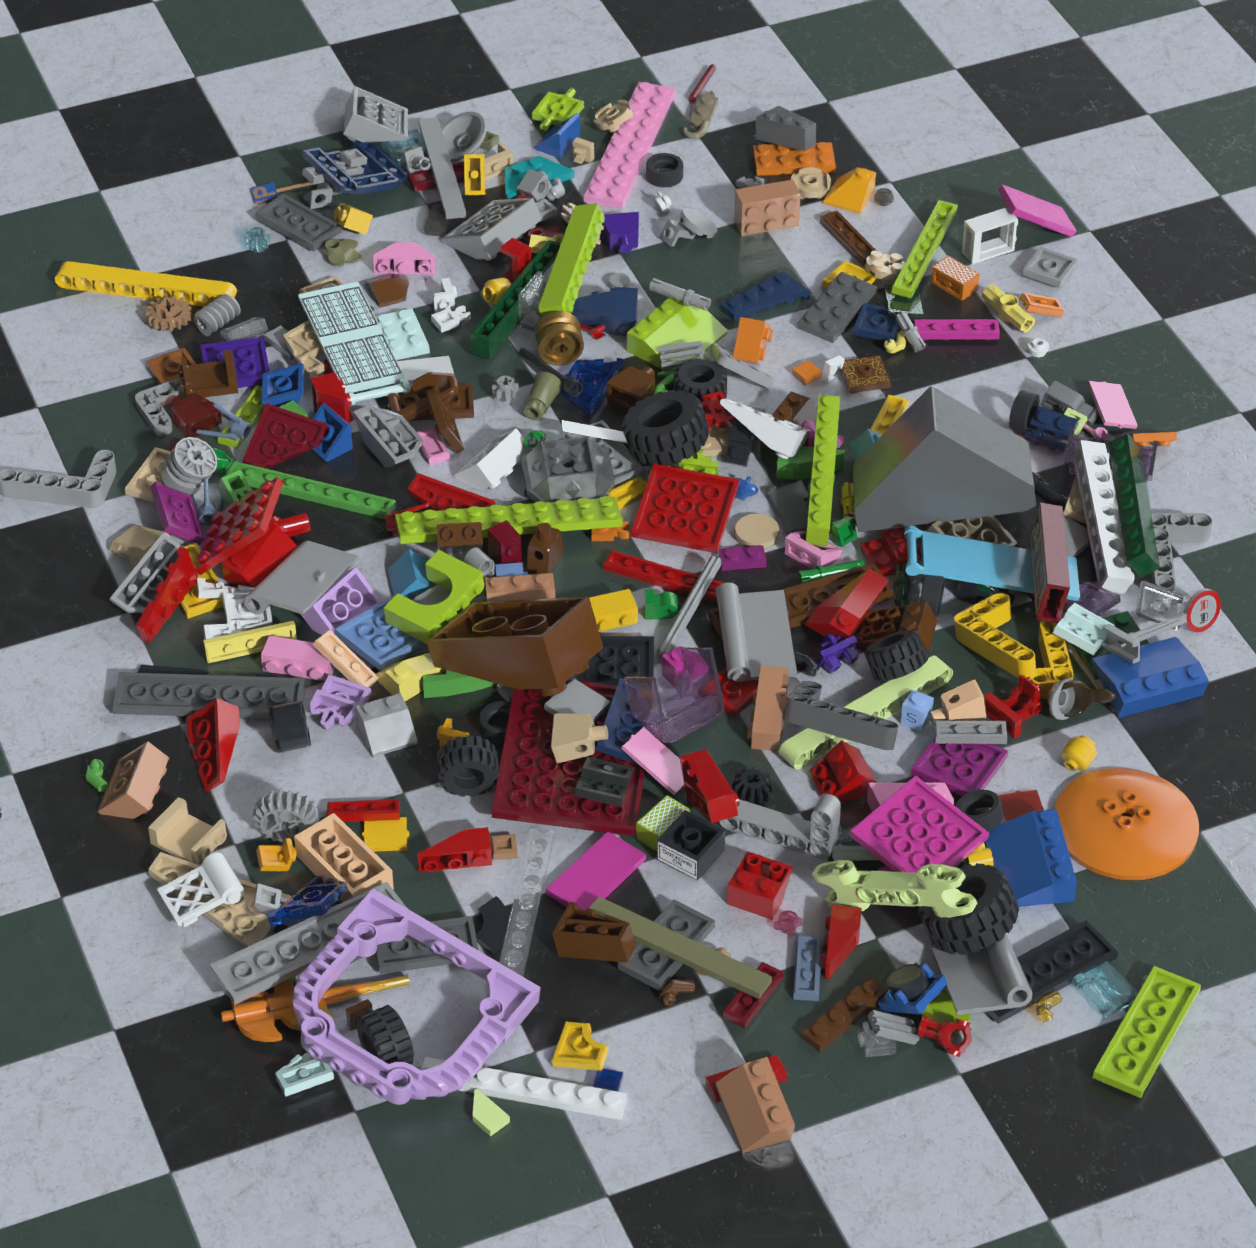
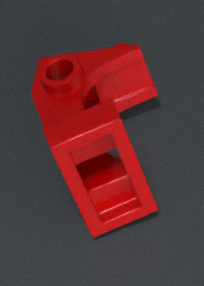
M1019 675L1018 685L1011 690L1010 697L1004 701L998 699L991 692L983 696L986 716L992 721H1006L1007 734L1013 739L1021 735L1022 722L1032 715H1037L1044 704L1041 698L1042 692L1039 689L1040 685L1038 683H1031L1032 679L1029 676L1025 678ZM1018 707L1020 710L1013 711L1012 709Z

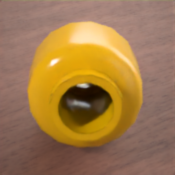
M504 277L488 280L482 291L485 301L494 306L512 285L510 281Z
M1083 735L1070 738L1061 752L1064 766L1071 771L1086 770L1096 757L1095 743Z

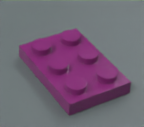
M154 482L150 489L163 531L169 535L183 538L187 542L201 545L205 537L191 495Z

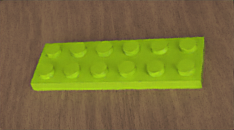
M1154 966L1095 1068L1093 1078L1141 1098L1197 998L1201 985Z

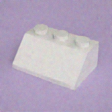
M516 428L491 440L456 472L454 477L480 491L488 487L493 489L501 483L500 478L502 476L506 477L514 471L513 466L515 464H521V457L528 453L531 448L525 445V439Z

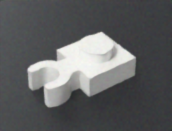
M459 306L455 311L449 308L432 314L431 320L442 333L459 327L460 322L471 320V313L466 312L465 306Z

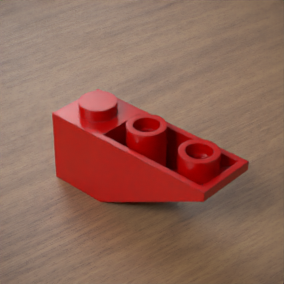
M488 827L464 829L418 853L419 872L492 865Z
M832 905L831 915H826L825 930H829V934H824L823 949H827V953H822L821 968H826L825 979H829L859 943L862 908Z

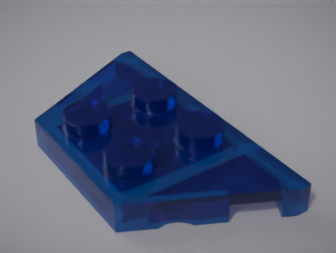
M616 358V362L604 363V359L576 360L566 378H574L581 382L583 391L578 397L573 398L565 393L563 386L561 393L587 414L591 415L607 391V382L615 377L623 367V359Z
M322 876L314 877L268 916L270 926L327 913L328 908L341 900L340 898L348 892L346 882L335 881L331 878L323 882Z

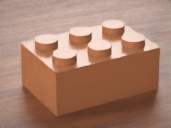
M793 180L735 190L734 223L741 236L799 226L800 192Z

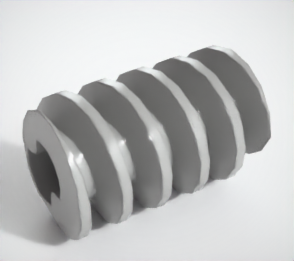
M227 294L221 295L196 312L194 320L198 330L203 335L210 336L212 332H216L218 328L223 327L229 320L239 316L241 311L240 305L232 296Z

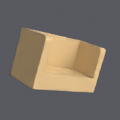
M502 142L497 143V154L485 158V180L505 173V167L514 164L513 152Z

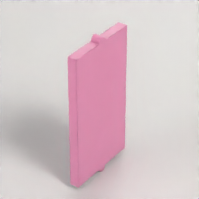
M1105 381L1088 382L1089 389L1104 425L1119 428H1137L1138 425L1121 385Z
M644 727L636 735L632 734L630 736V740L621 748L673 795L684 787L680 759Z

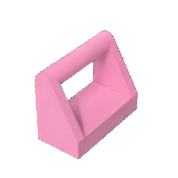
M806 530L790 533L785 538V554L811 569H815L819 565L823 567L830 566L842 554L841 549L828 543V546H814L806 541Z

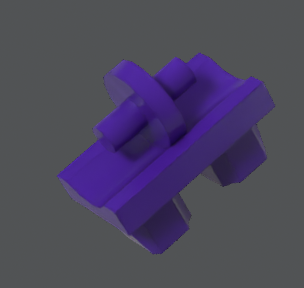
M830 633L824 635L823 643L819 645L821 651L819 659L816 660L820 667L824 666L831 674L840 669L842 665L838 659L840 657H843L847 665L856 662L860 656L855 648L857 639L855 636H852L842 641L840 636L834 637Z

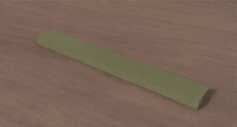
M598 896L590 906V909H593L597 915L604 916L607 914L629 922L636 942L755 998L760 999L772 983V976Z

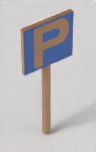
M308 181L276 189L273 182L250 189L256 204L276 199L279 192L313 184Z

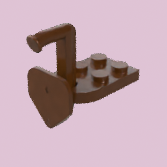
M428 372L416 378L412 382L411 387L420 400L403 409H400L398 402L400 396L397 393H389L387 395L391 411L402 415L407 422L430 411L432 418L437 422L434 425L440 437L443 436L447 446H452L457 453L465 450L453 413L448 404V401L457 393L459 388L455 374Z

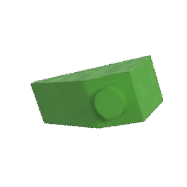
M802 446L796 456L788 457V459L778 456L777 478L800 480L811 477L814 447ZM836 449L835 471L843 470L845 450Z
M241 470L222 477L217 486L227 507L234 501L239 502L249 491H252Z

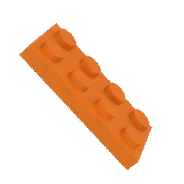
M832 142L816 143V146L806 151L777 144L753 145L757 176L798 174L800 169L807 167L821 169V173L836 172Z

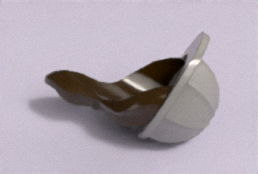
M1069 678L1056 682L1048 692L1047 702L1050 705L1051 715L1055 719L1064 720L1080 715L1094 702H1110L1116 698V695L1104 688L1091 689L1084 682Z

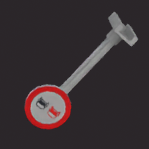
M1201 589L1188 600L1182 614L1135 633L1127 634L1111 624L1102 626V631L1108 634V641L1103 642L1102 647L1132 664L1140 661V641L1185 624L1189 630L1196 633L1210 628L1220 613V597L1217 592L1211 589Z

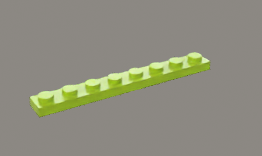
M938 200L892 287L893 294L912 298L957 212L958 205Z

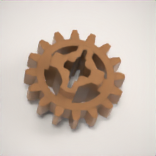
M167 295L163 299L158 297L157 302L151 301L150 306L146 307V319L149 322V326L154 325L155 330L162 328L163 332L166 329L173 331L175 327L181 329V325L187 326V321H191V306H189L188 301L184 302L182 297L176 299L175 295L172 298H168Z

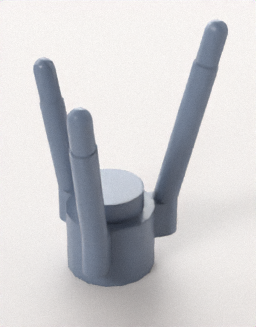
M214 403L213 406L220 411V415L231 421L228 427L231 434L207 430L196 431L197 434L230 438L237 441L239 437L242 439L248 437L251 431V423L244 421L242 418L235 416L217 403Z
M205 478L204 503L200 508H198L193 494L191 497L200 523L211 525V518L222 510L224 500L221 496L217 509L213 503L209 502L208 479Z

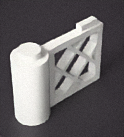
M213 853L207 856L200 867L157 889L177 925H184V927L197 921L198 916L222 903L235 904L239 902L244 895L243 886L221 853ZM199 876L202 877L199 887L190 885L193 879ZM173 890H181L177 899L167 897L166 894ZM187 891L197 893L194 901L183 900ZM202 894H209L214 897L206 903L199 902ZM180 906L191 907L189 912L180 917L177 913Z

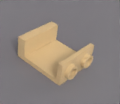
M179 797L148 827L152 845L177 858L198 865L207 856L211 855V852L218 845H221L227 837L225 820L220 819L214 826H211L189 815L186 801Z

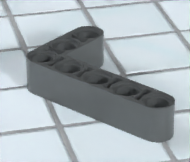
M803 681L788 695L784 713L785 721L878 749H894L899 727L897 723L820 701L821 684L813 681Z

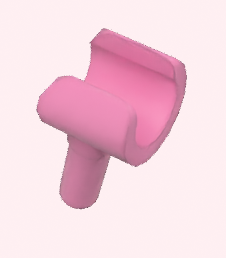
M1087 424L1083 426V429L1093 436V442L1100 443L1101 438L1106 440L1108 434L1106 429L1102 427L1093 429Z

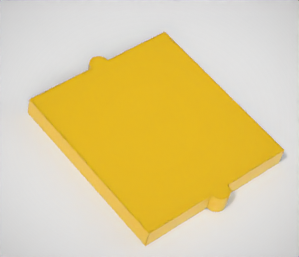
M400 817V820L364 821L362 838L364 843L373 852L407 850V837H409L407 817Z

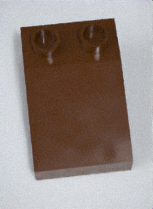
M589 597L473 602L427 641L434 667L515 689H538L541 696H552L563 692L567 688L566 681L572 675L586 671L590 667L588 661L603 648Z

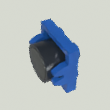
M916 962L908 964L890 974L887 979L890 990L878 1004L882 1011L920 1014L940 994V991L948 982L944 975L933 974L926 963H923L921 966Z

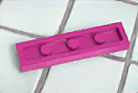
M998 319L914 320V327H918L917 331L923 340L999 339L1000 335Z

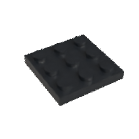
M600 636L603 648L588 661L590 667L584 671V682L617 686L621 678L641 685L642 689L654 691V636Z

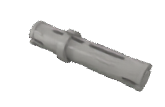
M653 278V281L650 283V291L679 300L686 306H695L704 311H707L710 306V298L698 295L691 289L685 290Z

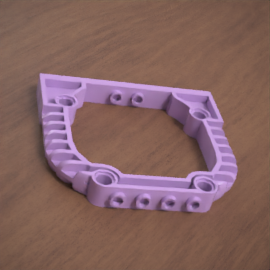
M372 889L337 928V935L330 940L328 945L322 949L319 955L302 972L293 993V1009L301 1029L302 1048L313 1058L320 1059L329 1064L334 1071L347 1075L354 1083L370 1089L377 1097L384 1098L393 1104L401 1105L408 1102L410 1098L425 1100L426 1097L431 1096L443 1097L450 1092L461 1089L480 1070L491 1054L499 1047L500 1043H505L537 1005L541 987L377 890ZM407 934L430 947L435 953L442 954L452 960L455 965L464 967L486 981L485 992L487 998L483 999L479 1005L478 1025L451 1057L441 1065L425 1070H419L405 1062L385 1063L336 1033L333 1019L317 1006L325 991L357 956H372L377 950V945L392 941H402Z

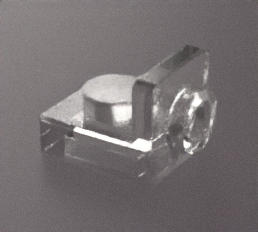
M862 1022V1032H858L859 1047L864 1048L865 1057L896 1055L895 1040L876 1036L873 1030H869L868 1022Z

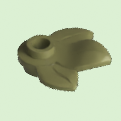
M330 239L326 241L323 247V252L328 256L329 262L335 266H343L345 262L355 263L361 259V255L355 250L358 246V241L344 239L339 241L337 239Z

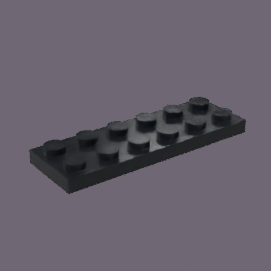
M1085 920L1017 957L1033 994L1028 1004L1017 1008L987 1012L999 1024L1117 959L1118 951Z

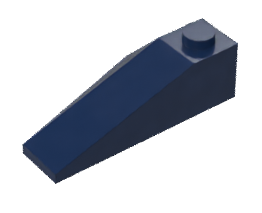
M615 287L610 288L608 292L599 293L596 291L584 297L578 295L571 314L577 318L580 324L593 328L602 324L605 326V329L602 330L604 333L627 336V332L637 325L638 288Z

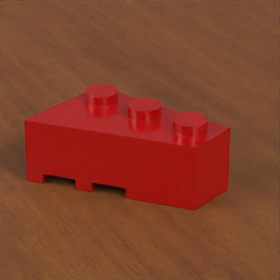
M704 749L679 756L687 801L710 823L738 816L737 807L740 805L738 795L732 790L708 751Z

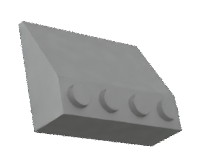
M354 86L345 105L343 134L352 141L358 140L360 142L406 141L408 134V109Z
M533 198L493 200L442 237L441 241L475 259H485L488 261L497 256L500 247L511 238L516 240L522 238L523 233L534 229L542 218Z

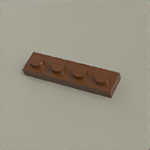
M869 976L801 1032V1039L818 1052H822L877 1006L889 989L872 976Z

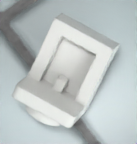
M449 278L441 279L442 292L433 294L435 312L449 308L451 310L455 309L456 287L451 285Z

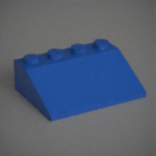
M1177 637L1140 646V661L1134 664L1114 653L1091 659L1104 689L1116 695V698L1110 702L1118 718L1203 696L1209 683L1200 662Z
M1057 809L1032 811L988 831L989 837L984 843L985 847L990 848L992 852L993 867L1001 870L1005 877H1007L1019 907L1074 902L1077 880Z

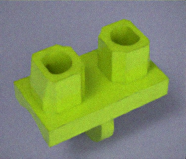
M700 449L698 455L692 454V457L689 459L685 458L679 463V468L719 475V462L711 461L712 457L704 456V449Z

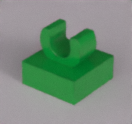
M846 516L842 520L837 519L830 523L833 531L832 536L837 546L843 547L858 537L854 518Z

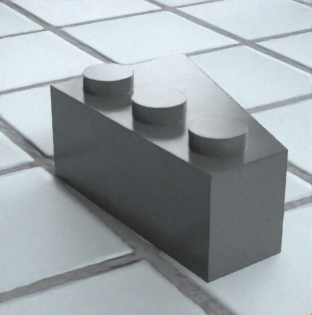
M778 105L756 117V139L806 151L816 146V123Z

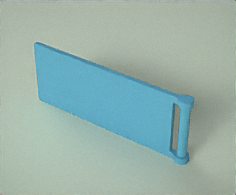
M911 525L905 528L908 555L906 573L908 575H936L953 580L1034 593L1031 553L1029 549L921 531ZM917 538H922L923 566L917 563ZM1067 556L1070 590L1067 599L1079 601L1077 561L1075 557Z

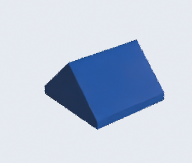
M575 113L555 125L534 148L537 151L561 158L573 146L575 138H580V115Z
M303 363L263 374V405L269 403L280 407L292 400L297 404L299 403L304 394Z
M322 403L313 419L326 423L328 428L321 445L313 450L328 462L353 449L351 425L326 403Z

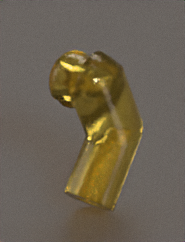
M1055 991L1037 1002L1035 1013L1040 1017L1041 1022L1045 1023L1053 1019V1013L1050 1010L1062 1002L1059 992Z

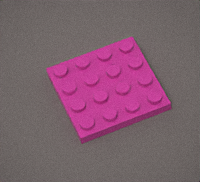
M914 776L854 827L850 832V837L892 871L917 873L920 868L928 864H943L956 867L988 839L989 832L920 778Z

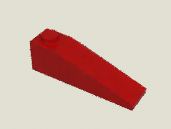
M868 569L819 604L805 625L823 636L828 633L834 637L840 636L842 641L852 637L888 584L889 579L872 569Z
M218 698L186 718L187 739L189 744L193 745L194 752L192 754L194 759L199 762L198 772L204 789L208 792L224 783L240 728L239 707Z

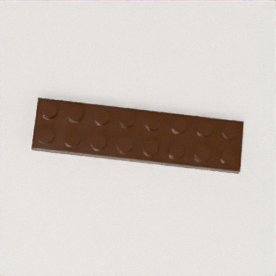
M875 563L781 589L784 590L790 628L806 624L819 604L868 569H872L882 575ZM889 584L886 585L874 604L893 599L894 592ZM718 608L708 610V617L722 639Z

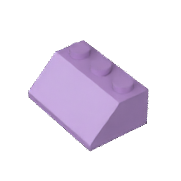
M355 567L348 570L304 615H301L313 631L323 635L330 630L335 634L337 627L382 601Z

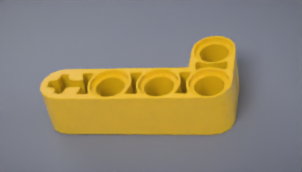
M1046 621L1040 622L1038 637L1045 668H1037L1036 676L1031 681L1033 684L1038 683L1040 685L1039 689L1042 692V699H1048V692L1056 682L1069 678L1073 679V670L1065 639L1053 633L1058 623Z

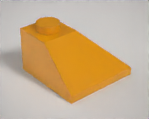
M857 167L837 178L823 200V204L861 214L875 191L876 172Z

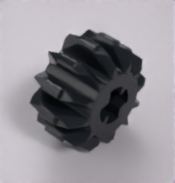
M753 766L751 770L743 768L742 772H736L732 782V789L740 800L752 804L756 803L761 806L763 801H768L773 790V784L770 774H765L763 769L757 771Z

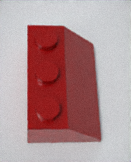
M270 521L266 534L225 559L222 563L223 579L237 586L256 588L298 546L277 524Z

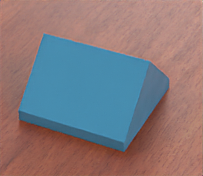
M408 549L388 568L394 596L399 593L410 600H414L421 593L438 585L427 579L425 564L428 559Z

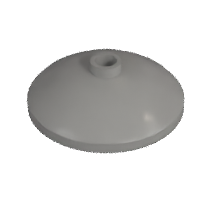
M470 111L458 114L442 126L441 129L451 162L464 159V154H473L482 144L487 132V124L479 113Z

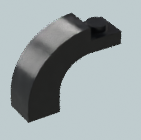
M752 407L755 409L754 413L756 414L758 412L766 413V410L763 408ZM736 417L733 420L728 438L729 445L725 463L747 467L755 434Z

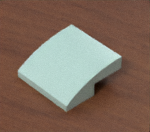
M1074 603L1067 610L1064 618L1056 625L1053 633L1094 655L1108 637V634L1102 631V626L1107 624L1114 626V624Z

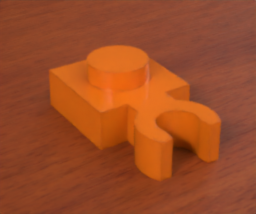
M623 521V527L592 529V541H614V537L629 539V522Z

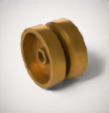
M556 311L546 314L538 320L535 326V338L538 353L542 360L548 364L559 366L572 363L581 356L584 350V341L580 323L574 315L568 312Z

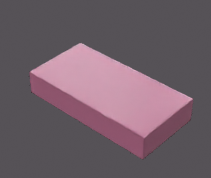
M434 427L417 432L423 439L420 449L429 465L450 460V454Z

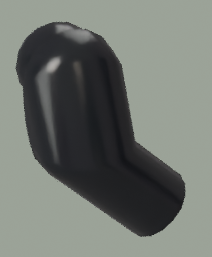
M795 651V663L806 667L804 670L806 675L816 676L817 670L820 668L817 661L809 655Z

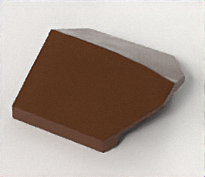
M388 274L366 280L365 285L379 308L406 301L409 280L406 275Z

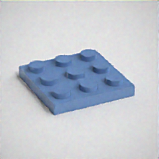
M387 599L335 629V635L343 643L380 671L426 644L386 623L384 607L389 602Z

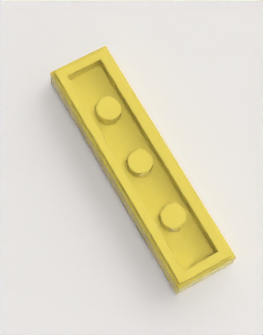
M294 621L203 640L207 663L262 652L269 636L297 640Z

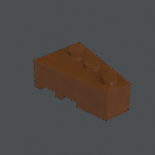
M571 901L552 933L559 957L628 963L636 947L629 922L607 914L604 916L597 915L593 909L587 908L584 910L578 908L577 904Z

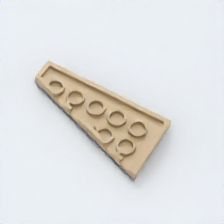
M160 852L149 868V875L164 886L201 865ZM199 876L193 879L190 885L199 887L202 877ZM238 878L244 888V895L241 900L235 904L222 903L202 915L244 946L249 947L270 937L279 922L263 914L254 906L257 884ZM173 890L171 892L179 896L181 890ZM187 891L183 900L194 901L197 893ZM281 893L282 898L292 900L290 895ZM202 894L199 902L206 903L214 897L213 895Z

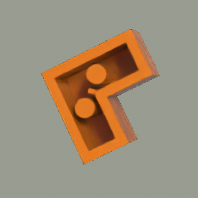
M740 317L733 353L734 357L746 363L760 365L761 360L764 361L766 356V348L764 346H768V342H771L773 338L771 325L765 321Z

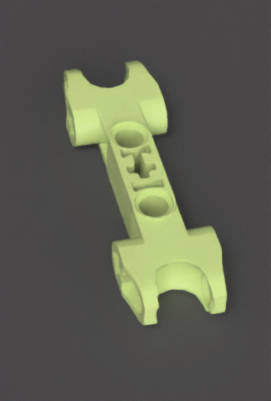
M836 860L818 865L812 873L813 878L818 883L828 885L833 889L824 898L826 905L832 908V905L860 907L864 911L870 904L931 906L936 916L950 918L971 913L977 905L976 899L971 894L963 893L956 889V887L961 886L963 879L966 878L963 871L943 864L925 865L917 873L857 871L852 861ZM825 871H832V873L822 874ZM968 903L967 905L962 907L956 906L957 904Z

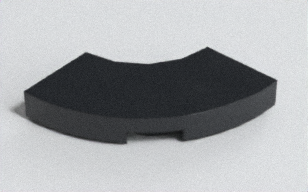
M497 896L478 908V915L483 920V926L476 935L477 943L491 955L495 954L502 947L507 938L509 928L507 909Z

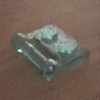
M1108 961L1084 974H1077L1071 982L1077 990L1081 989L1089 997L1105 1018L1131 1005L1138 995V992ZM1092 983L1108 1001H1106L1090 984Z

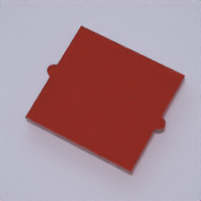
M1037 790L1015 791V793L998 795L1006 822L1032 811L1044 810Z

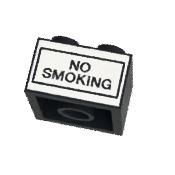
M686 810L679 815L657 840V860L696 880H699L725 850V830Z

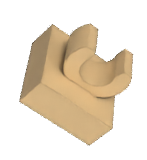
M576 137L573 141L574 162L581 164L583 161L591 163L594 159V143Z

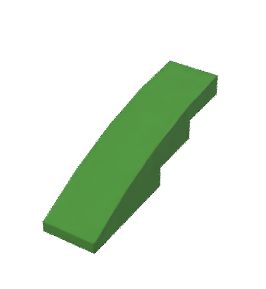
M446 670V675H423L424 698L451 696L497 685V683Z

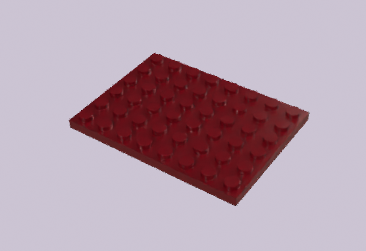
M567 680L566 685L569 684L572 680ZM579 681L612 703L617 686ZM514 688L491 818L605 833L609 831L612 834L636 836V823L638 822L645 769L637 764L596 750L593 755L557 763L551 748L554 715L544 710L545 703L554 695L541 696L538 689ZM642 689V728L644 727L650 732L656 691ZM609 709L594 721L595 726L604 725ZM595 741V749L597 747L598 741ZM587 757L634 767L633 775L621 807L574 796L575 788L581 777L582 768Z

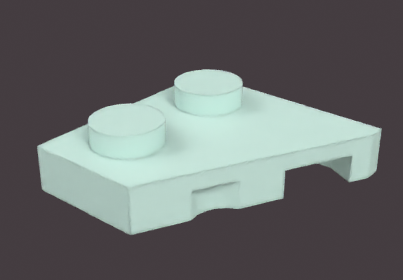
M308 1052L302 1057L300 1055L295 1056L288 1065L283 1066L275 1073L277 1082L285 1097L334 1079L333 1071L329 1064L320 1059L313 1058Z

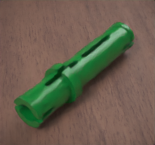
M863 559L825 567L819 565L815 569L798 571L797 576H801V578H798L799 584L865 566Z

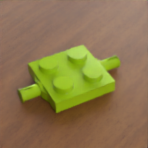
M569 88L566 94L548 92L532 112V119L543 122L540 128L547 131L550 125H557L573 114H579L584 108V101L573 98L576 94L573 88L572 90Z

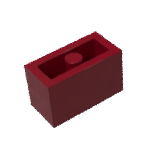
M506 520L487 528L489 558L494 561V567L495 564L522 563L521 536Z

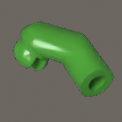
M94 759L91 761V765L88 766L86 780L99 792H103L108 787V783L101 778L104 764L101 760Z

